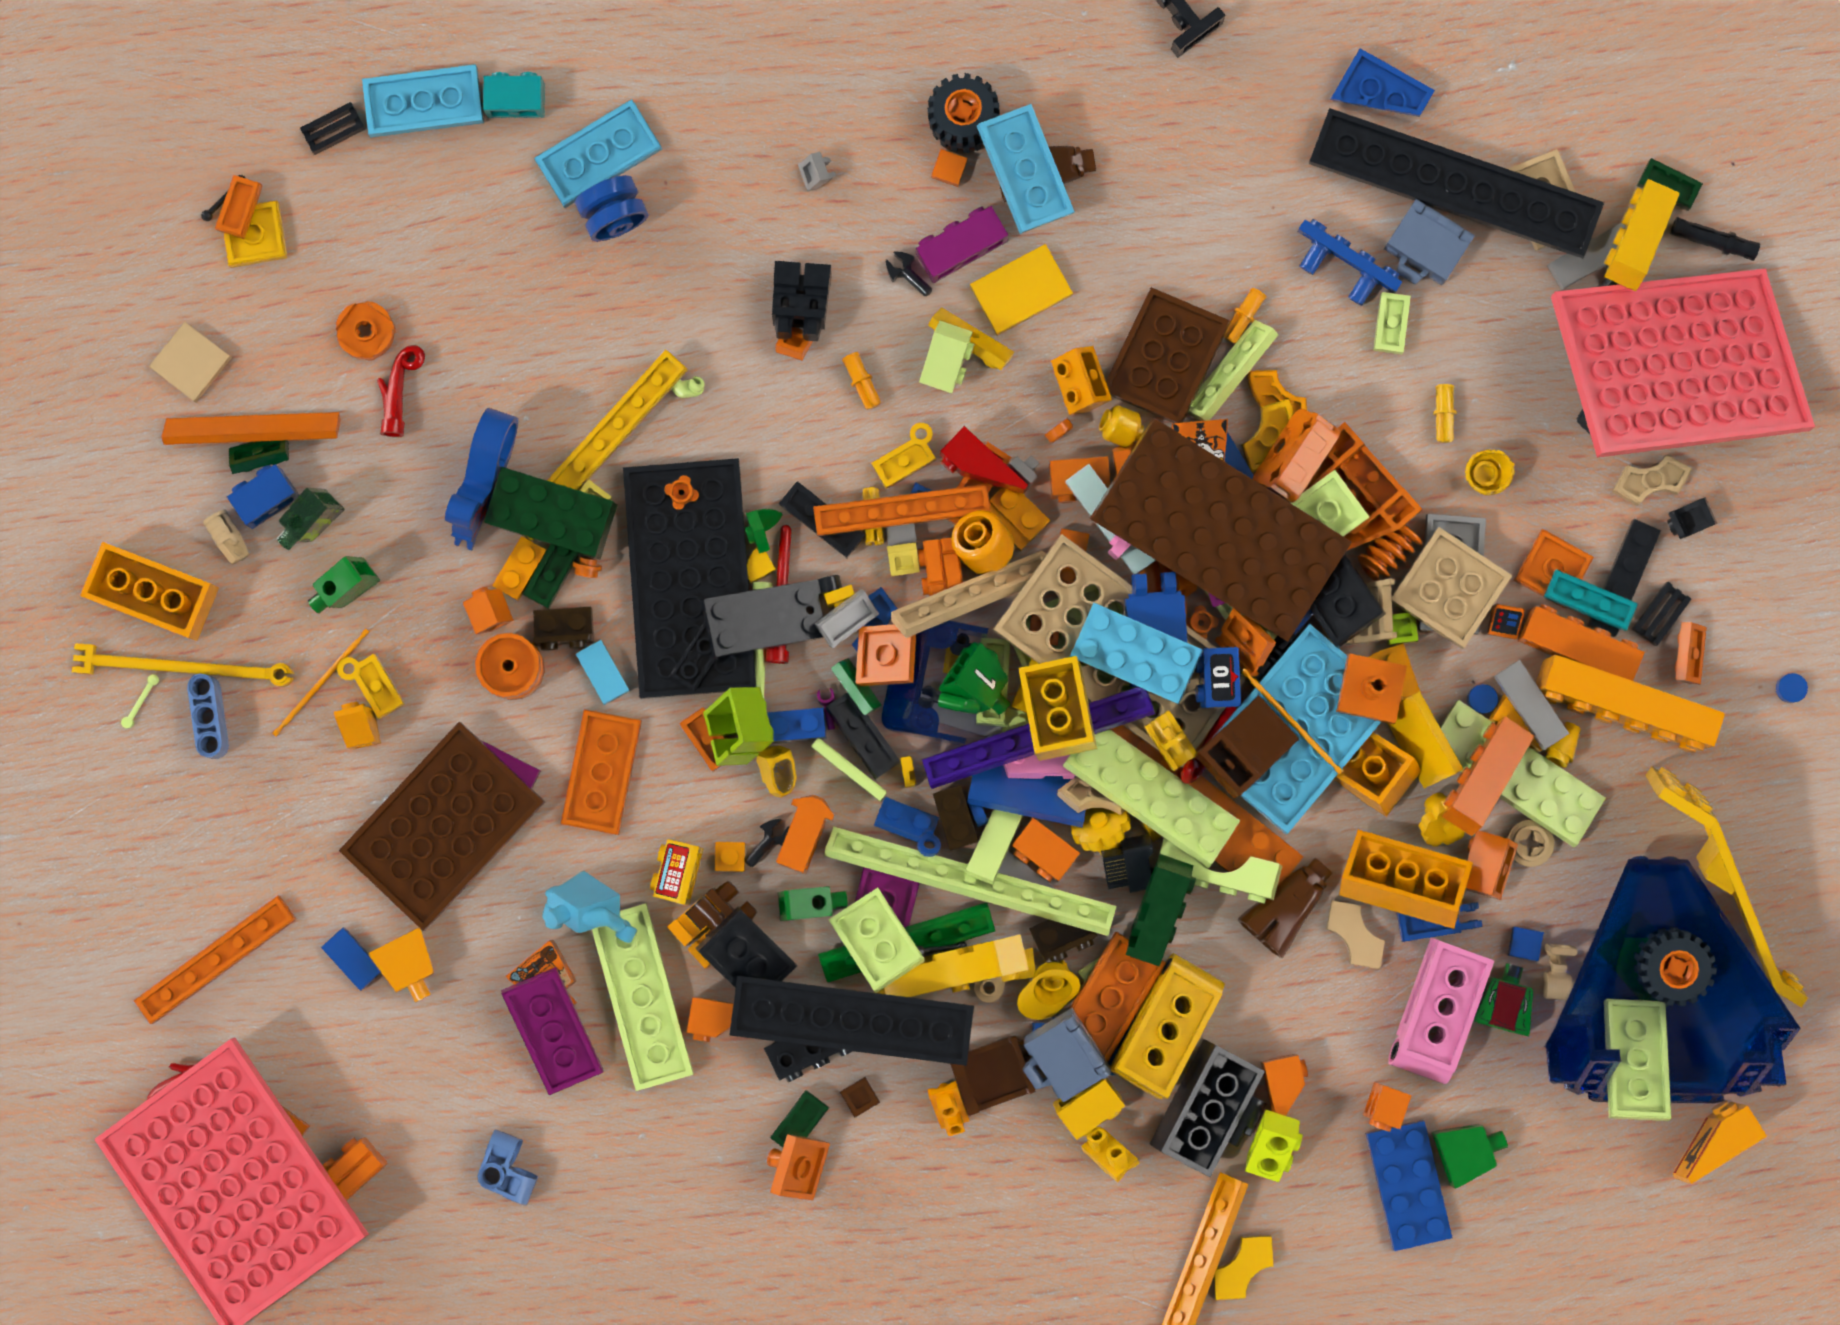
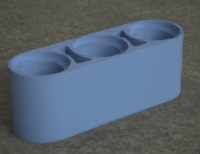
M196 674L190 678L187 686L195 747L200 755L211 759H219L226 755L229 749L221 686L219 681L212 676ZM207 680L210 684V689L205 695H201L199 693V685L202 681ZM212 709L214 718L210 723L205 724L203 714L206 710ZM215 737L218 747L214 752L209 753L207 742Z

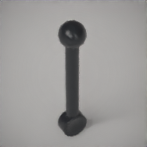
M227 192L209 210H204L201 213V218L204 221L212 219V214L224 203Z
M962 941L953 945L925 948L916 945V947L923 956L924 953L951 951L967 947V944Z

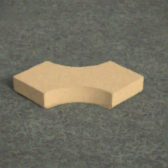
M1665 455L1656 466L1647 469H1638L1627 465L1612 492L1636 506L1640 505L1647 495L1654 492L1663 491L1677 495L1681 491L1692 468L1669 455Z
M1077 776L1058 789L1057 796L1077 813L1089 808H1105L1119 815L1126 811Z
M1331 900L1326 930L1338 934L1344 940L1349 950L1350 964L1380 969L1385 940L1375 937L1367 930L1361 917V906Z

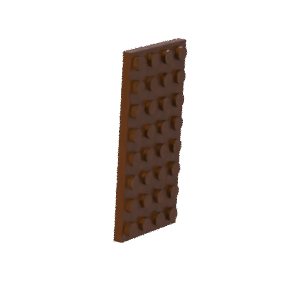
M1154 417L1090 517L1095 523L1287 642L1352 543L1347 538Z

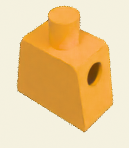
M420 927L368 953L372 962L396 993L408 988L415 1003L431 995L424 979L433 975L434 971Z

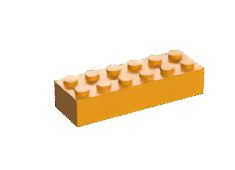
M1556 654L1543 660L1536 680L1537 686L1549 704L1556 705L1557 702L1568 705L1567 710L1571 712L1595 714L1594 719L1607 724H1612V721L1621 723L1626 731L1640 734V731L1650 733V738L1661 743H1668V740L1679 743V749L1691 753H1696V750L1704 751V749L1715 747L1725 716L1724 712Z

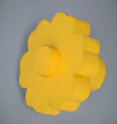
M1435 793L1424 802L1425 814L1418 825L1425 842L1433 847H1437L1443 842L1446 845H1450L1462 839L1465 834L1463 830L1441 817L1447 808L1443 804L1447 796L1443 793Z
M1105 808L1086 809L1083 827L1071 826V834L1075 843L1081 844L1083 850L1097 851L1101 854V851L1121 847L1120 842L1125 838L1124 833L1131 829V819L1127 811L1119 815Z

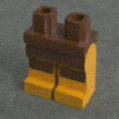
M730 881L720 885L717 889H710L687 911L667 926L684 946H688L704 930L709 928L700 939L687 949L704 969L709 968L711 964L696 950V947L735 910L728 902L739 891ZM748 901L740 907L751 920L758 913Z

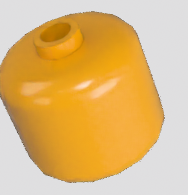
M977 510L966 514L955 525L951 536L952 547L958 557L970 570L977 574H985L1004 568L1011 560L1015 549L1014 539L1009 530L996 515L989 511Z

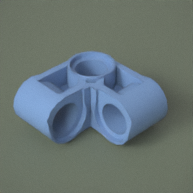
M495 1129L478 1171V1182L485 1189L498 1193L516 1203L527 1205L538 1176L524 1169L512 1167L523 1140ZM494 1167L500 1172L498 1182L491 1183L486 1179L485 1172L487 1168Z

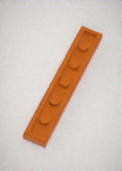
M339 412L166 418L161 438L163 445L338 438L341 418Z
M987 484L813 507L817 536L962 518L966 514L977 510L991 512Z
M276 896L140 995L134 1002L148 1022L154 1024L294 922L296 917L281 896Z

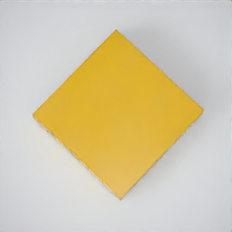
M277 200L256 204L245 239L224 233L229 267L233 268L287 258L280 207Z

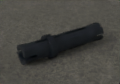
M1676 217L1670 235L1716 248L1725 255L1731 253L1751 261L1755 260L1760 249V243L1738 237L1734 232H1721Z

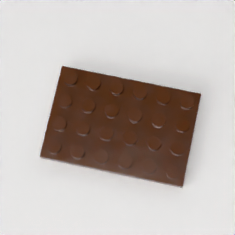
M458 722L339 849V852L420 927L422 931H426L539 810L545 801L462 722Z

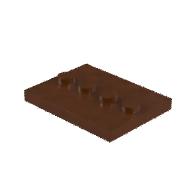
M1151 287L1106 380L1110 395L1172 423L1184 422L1227 332L1230 320Z

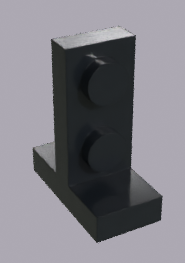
M1156 0L1160 7L1163 9L1167 8L1173 15L1171 18L1175 26L1180 31L1185 30L1172 43L1171 50L1177 58L1223 25L1226 16L1217 7L1200 20L1185 0Z

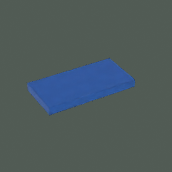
M1003 765L972 775L967 804L1081 828L1083 827L1086 810L1077 813L1057 795L1058 789L1072 779H1063V776H1045L1044 779L1008 778Z

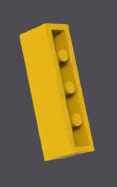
M1650 179L1646 181L1642 189L1636 188L1629 202L1634 205L1633 209L1628 207L1621 221L1625 228L1620 227L1613 240V244L1617 245L1616 249H1610L1604 261V264L1608 265L1604 275L1605 278L1637 291L1647 275L1679 197V192Z

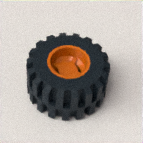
M964 73V78H959L958 74H954L951 81L945 78L941 81V87L936 85L933 89V96L929 97L927 111L930 129L933 131L935 139H939L941 145L945 148L948 145L951 146V151L958 152V148L963 149V153H970L969 148L973 147L975 151L981 149L983 141L977 125L1000 116L998 96L995 91L992 92V86L988 82L983 84L981 77L976 76L974 80L971 79V74Z
M1670 927V930L1665 928L1658 929V933L1655 935L1650 933L1646 936L1649 939L1646 943L1641 941L1638 946L1641 948L1640 953L1635 952L1634 959L1637 960V965H1634V972L1638 974L1636 978L1639 984L1644 987L1643 989L1658 1001L1671 1006L1673 1004L1686 1006L1688 1001L1692 1004L1697 1002L1699 995L1704 997L1708 993L1705 990L1708 985L1713 986L1714 980L1711 979L1712 974L1716 975L1717 968L1713 966V962H1716L1714 955L1709 952L1711 950L1710 947L1696 935L1684 929L1680 930Z

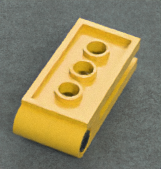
M1172 953L1166 960V965L1151 988L1110 1065L1111 1072L1157 1099H1168L1222 996L1225 982L1179 955ZM1177 999H1179L1183 1005V1010L1181 1013L1178 1012L1175 1007V1002ZM1163 1025H1166L1169 1029L1168 1039L1162 1035ZM1149 1051H1152L1156 1056L1154 1065H1151L1148 1061Z

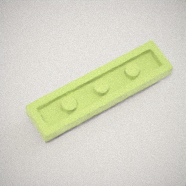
M1254 320L1199 388L1188 411V415L1200 421H1207L1216 414L1277 338L1278 333L1274 328Z

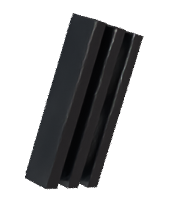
M349 102L300 127L312 153L316 155L365 130V127L353 104ZM351 113L350 115L310 135L311 132ZM355 121V125L339 132L338 134L318 144H315L314 141L328 134H331L339 130V128Z
M1666 582L1632 629L1654 646L1659 645L1691 601V598L1682 594V591L1678 588L1675 589L1670 582ZM1667 592H1669L1671 597L1645 631L1642 628ZM1677 599L1681 602L1655 637L1651 634Z

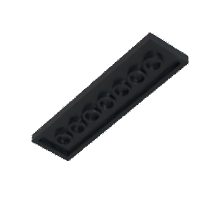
M737 976L729 1035L967 1066L974 1006Z

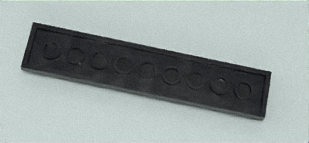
M1331 108L1328 110L1309 161L1310 165L1414 201L1418 199L1428 206L1582 259L1585 257L1605 203Z

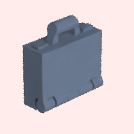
M1415 199L1384 249L1399 258L1396 272L1416 285L1425 276H1428L1433 281L1443 285L1475 235L1466 229L1463 230V227L1431 207H1425L1426 204ZM1404 263L1409 264L1410 266H1412L1413 268L1417 269V270L1420 271L1421 273L1419 274L1418 272L1414 271V270L1411 269L1410 267L1406 266Z
M1073 1008L1024 1037V1047L1029 1055L1033 1057L1024 1065L1022 1070L1035 1089L1052 1085L1053 1091L1063 1102L1111 1074L1110 1064ZM1035 1065H1039L1046 1076L1045 1079L1041 1077Z

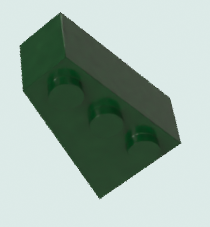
M1159 854L1131 927L1126 955L1160 967L1167 944H1171L1177 929L1174 926L1177 918L1181 919L1186 907V902H1183L1186 894L1191 895L1196 881V878L1192 877L1194 865Z

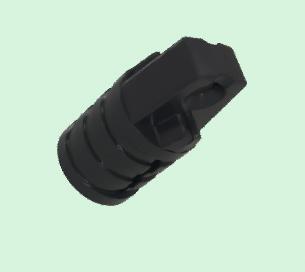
M1252 1096L1228 1143L1238 1147L1245 1134L1251 1137L1256 1127L1255 1124L1258 1122L1267 1103Z

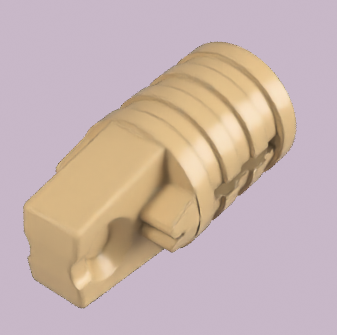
M226 509L212 514L203 521L217 547L231 564L242 561L249 555L242 536L236 529V525L233 524Z

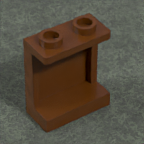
M1012 1035L970 1050L967 1066L950 1064L968 1116L1020 1096L1036 1092L1034 1086L1022 1070L1026 1064L1024 1057L1029 1056L1024 1047L1023 1039L1017 1040L1016 1035Z

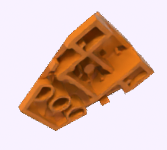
M1344 422L1338 427L1340 429L1339 438L1303 492L1333 470L1337 471L1370 516L1369 519L1344 536L1352 542L1347 549L1348 551L1401 529L1423 509L1372 454L1347 423Z

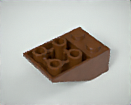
M1258 695L1197 751L1194 756L1235 799L1254 784L1299 738Z

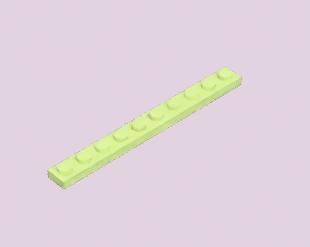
M834 826L825 848L824 856L1106 936H1109L1117 907L1001 873L997 874L992 885L965 874L968 864L937 855L927 857L918 850Z

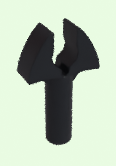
M894 251V256L902 261L903 269L893 267L886 259V268L891 281L894 282L897 278H905L924 297L930 295L932 288L911 269V263L915 261V257L904 252Z
M781 819L771 820L760 826L764 830V838L746 857L745 862L748 866L754 867L773 845L780 844L782 847L789 826L781 836L771 838L773 828L778 825Z

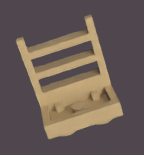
M1394 579L1366 583L1386 614L1344 645H1358L1359 643L1397 638V632H1393L1391 585H1395ZM1322 627V635H1324L1328 640L1331 641V639Z

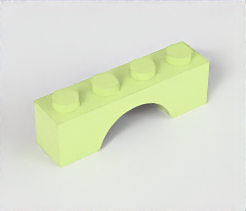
M1166 838L1163 839L1160 854L1194 865L1192 877L1196 878L1194 886L1208 889V885L1213 884L1220 886L1219 892L1232 896H1236L1237 891L1249 894L1248 900L1265 904L1266 899L1274 900L1282 870V865L1279 863L1250 856L1246 863L1237 870L1219 873L1208 869Z

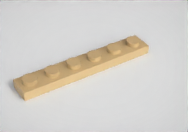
M1041 550L1009 563L998 571L987 572L892 611L891 621L905 638H908L1019 592L1044 559L1046 553Z

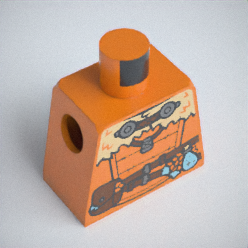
M549 940L506 975L507 979L515 985L557 967L566 989L576 982V978L554 940ZM569 993L573 1004L576 1005L577 1002Z

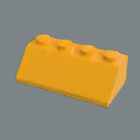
M1358 829L1341 878L1339 895L1454 929L1473 862Z

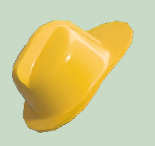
M1064 960L1047 962L1040 965L1034 972L1033 979L1018 995L1017 1006L1019 1011L1025 1017L1032 1020H1043L1052 1017L1079 993L1081 986L1079 978L1068 969L1067 963Z

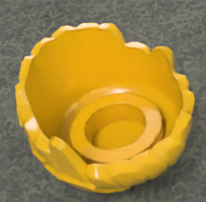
M1487 449L1477 452L1471 456L1465 468L1466 481L1474 490L1483 495L1501 493L1510 485L1515 474L1514 463L1500 450Z

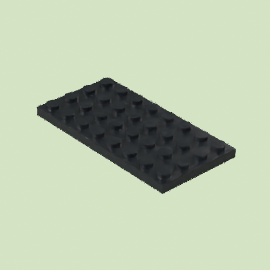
M739 458L623 467L639 698L649 699L724 693L729 688L756 687L754 651L717 657L695 692L669 676L705 621L701 601L706 598L749 591ZM686 475L691 479L690 484L693 489L698 491L699 498L695 502L690 501L685 504L683 509L677 510L673 507V500L669 495L665 494L664 489L667 484H672L674 481L679 480L680 476ZM680 490L679 494L683 495L684 490ZM703 642L700 646L702 651H708L711 647L710 642Z

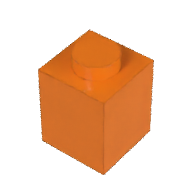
M487 586L479 588L471 593L473 597L463 602L475 634L493 632L514 621L501 589L489 590Z

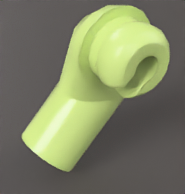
M694 376L690 380L680 379L671 388V391L679 398L697 397L704 391L705 384L702 378Z

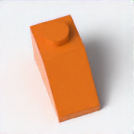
M692 997L686 1033L693 1034L694 1040L710 1042L711 1037L716 1038L730 1028L734 1003Z
M1297 1054L1260 1061L1262 1070L1265 1071L1263 1075L1271 1110L1284 1116L1287 1115L1304 1088V1077H1308L1305 1060H1300Z

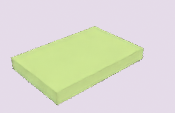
M876 888L828 919L875 993L925 961L879 888Z

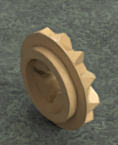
M1533 820L1519 822L1511 828L1507 837L1518 844L1514 861L1526 867H1535L1545 863L1554 850L1552 833ZM1531 834L1533 841L1542 844V846L1531 848L1528 856L1527 846L1518 842L1528 839Z

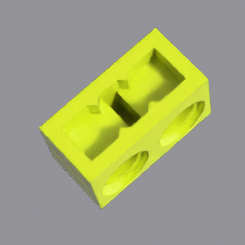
M1265 1110L1247 1153L1245 1172L1279 1182L1283 1172L1288 1173L1293 1162V1155L1291 1154L1293 1150L1298 1151L1303 1137V1134L1299 1133L1300 1120Z

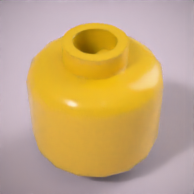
M1116 405L1110 410H1105L1099 423V430L1102 431L1104 440L1122 447H1129L1134 441L1138 442L1144 432V425H1141L1139 413Z

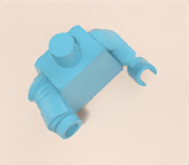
M585 871L580 872L564 884L553 886L545 892L547 903L545 904L542 918L547 928L558 929L565 924L576 933H583L597 927L607 926L616 932L615 935L620 940L627 943L632 942L637 929L631 927L627 920H623L620 917V894Z

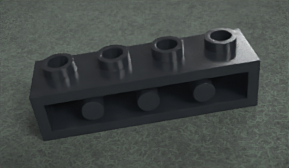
M775 1042L764 1048L778 1080L786 1078L787 1082L803 1076L802 1069L812 1065L815 1070L830 1063L828 1057L839 1052L842 1057L853 1052Z

